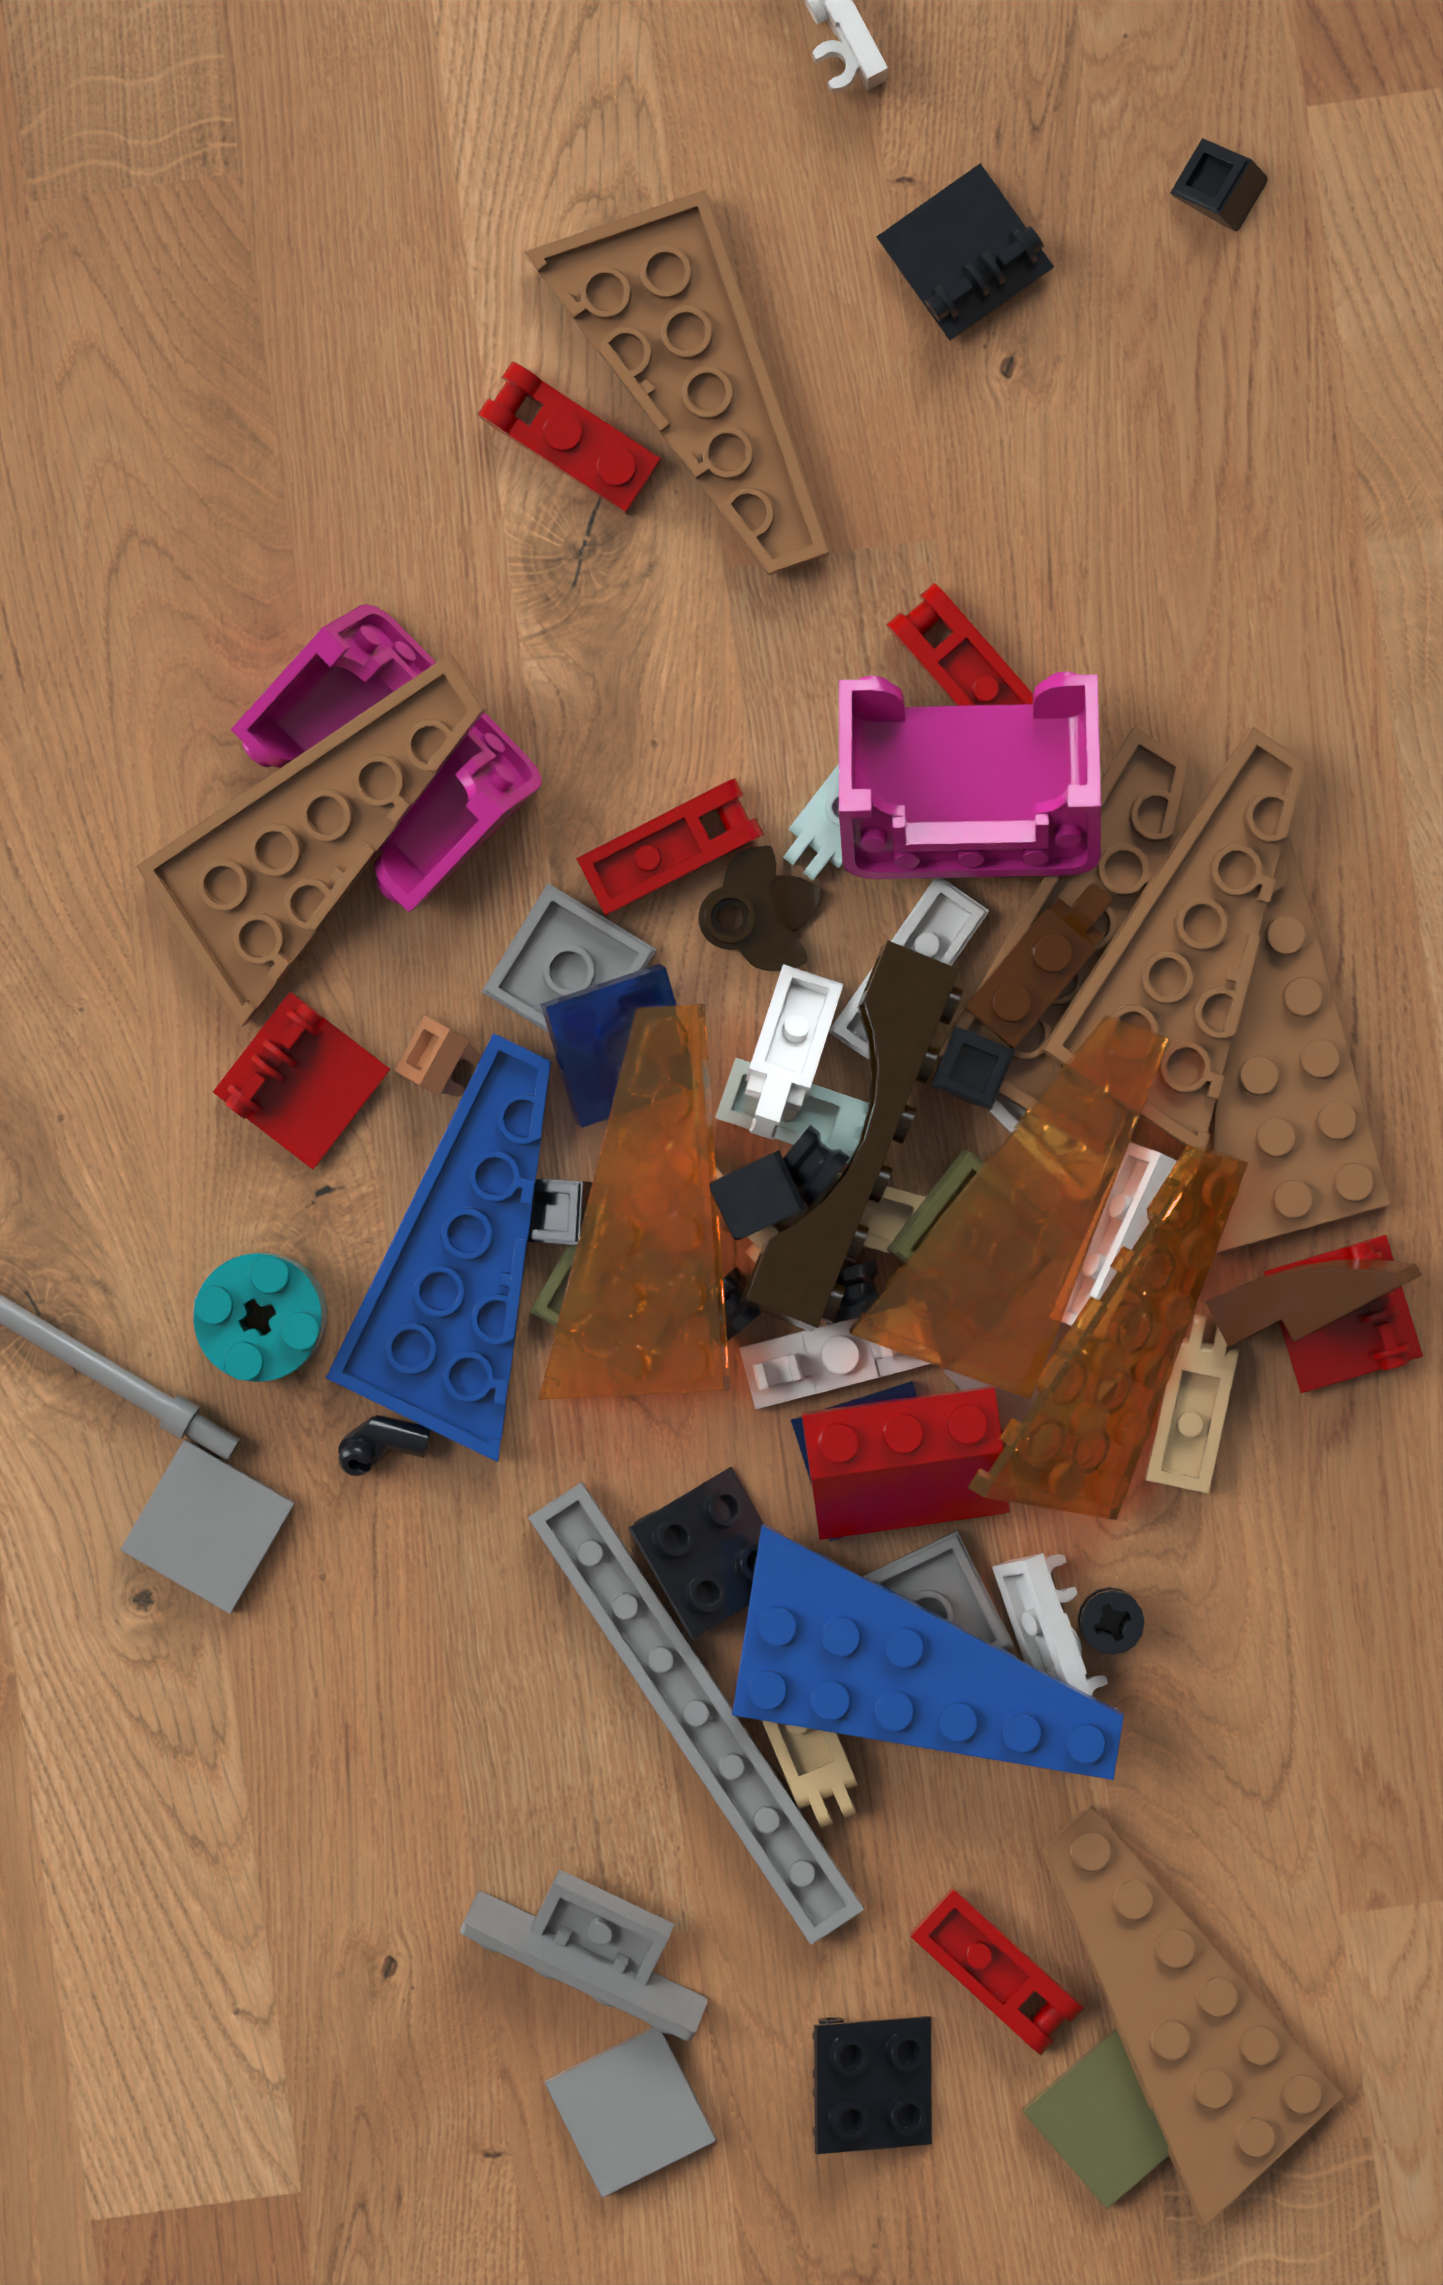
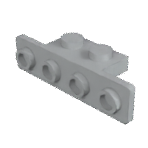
M560 1869L536 1917L485 1892L479 1891L460 1928L462 1935L476 1941L484 1949L500 1952L533 1968L545 1978L559 1980L592 1996L593 1999L602 2005L616 2007L649 2023L659 2032L673 2034L685 2041L693 2039L708 2002L704 1996L652 1972L671 1935L674 1923Z

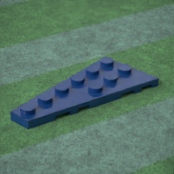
M493 1033L333 1361L326 1379L498 1462L501 1452L528 1247L527 1241L552 1061Z
M765 1523L761 1525L732 1711L733 1716L1114 1780L1124 1720L1123 1712L1057 1677H1051L1017 1659V1656L1002 1648L979 1639L964 1631V1628L879 1583H873L822 1553L799 1544Z

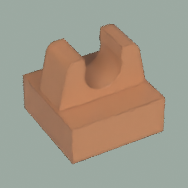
M424 1015L394 1071L438 1096L444 1093L459 1097L466 1088L451 1078V1074L458 1061L464 1059L474 1065H478L482 1056L469 1044V1039Z

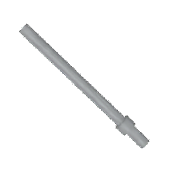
M0 1294L1 1325L161 1420L159 1427L181 1440L186 1435L228 1461L241 1439L200 1415L201 1407L179 1394L175 1399Z

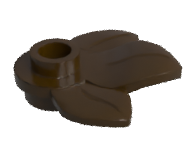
M771 846L751 848L733 858L727 866L723 886L712 891L703 900L699 909L698 921L702 934L712 945L725 950L738 949L744 958L757 969L781 971L783 964L797 968L806 963L807 956L804 947L793 931L800 928L814 914L823 898V892L819 887L803 878L776 875V859ZM727 906L738 908L743 916L742 924L737 929L731 931L723 929L718 923L719 912Z

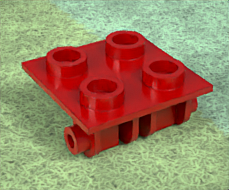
M290 991L216 1086L213 1093L222 1099L225 1105L243 1119H248L314 1170L391 1069Z
M1385 1234L1263 1272L1264 1275H1268L1299 1265L1333 1260L1380 1259L1394 1261L1387 1235ZM1402 1286L1295 1342L1292 1340L1283 1321L1279 1322L1301 1394L1381 1369L1385 1371L1408 1364V1361L1423 1357Z

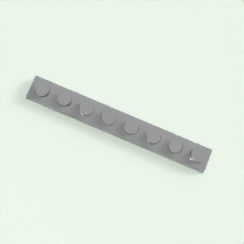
M583 1481L530 1515L528 1519L809 1943L812 1945L862 1912L864 1906L801 1810H799L797 1804L740 1718L732 1715V1706Z

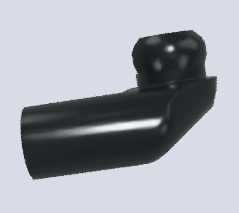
M372 1416L344 1436L338 1447L339 1465L346 1474L362 1476L367 1474L374 1464L391 1451L424 1458L431 1429L386 1416Z

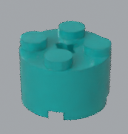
M267 1252L246 1254L221 1264L204 1281L194 1300V1330L197 1341L205 1356L222 1372L237 1380L250 1382L271 1381L297 1371L315 1355L325 1334L328 1307L321 1285L305 1266L280 1254ZM253 1300H256L257 1304L261 1307L272 1305L275 1309L276 1315L269 1320V1326L272 1331L267 1335L261 1327L251 1329L247 1324L246 1318L253 1313L250 1305Z

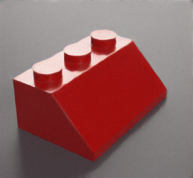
M992 1385L801 1413L819 1540L1010 1513L1004 1448L995 1387Z

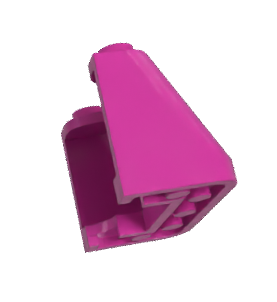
M369 604L360 605L323 626L230 730L243 742L245 752L257 764L263 767L273 766L282 768L436 662L386 612ZM486 713L481 716L380 849L383 853L374 862V871L377 875L376 883L379 890L392 902L401 904L409 913L420 906L527 802L542 784L541 775L534 763Z
M1067 671L1054 673L1035 687L1033 704L905 707L902 690L883 677L865 676L857 680H839V823L842 863L845 870L852 875L868 879L1061 876L1082 874L1092 870L1098 865L1101 858L1098 674L1079 675Z

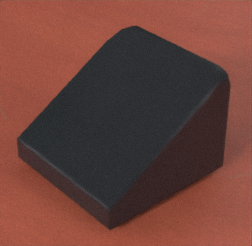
M1202 138L1170 194L1224 227L1238 231L1264 189L1268 179L1252 159Z
M779 1150L709 1184L715 1202L731 1236L735 1240H741L807 1209Z

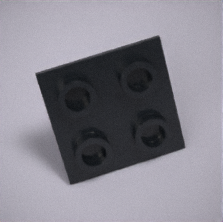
M981 163L876 236L949 341L1054 268L1042 250L1044 244L1031 226L1026 228Z
M732 1467L717 1474L659 1510L643 1516L635 1521L632 1526L628 1527L691 1639L745 1608L750 1602L761 1525L764 1523Z
M921 2016L844 2022V2019L839 2017L819 2018V2025H814V2031L812 2032V2039H814L813 2097L815 2126L813 2127V2135L815 2136V2154L932 2144L931 2017Z

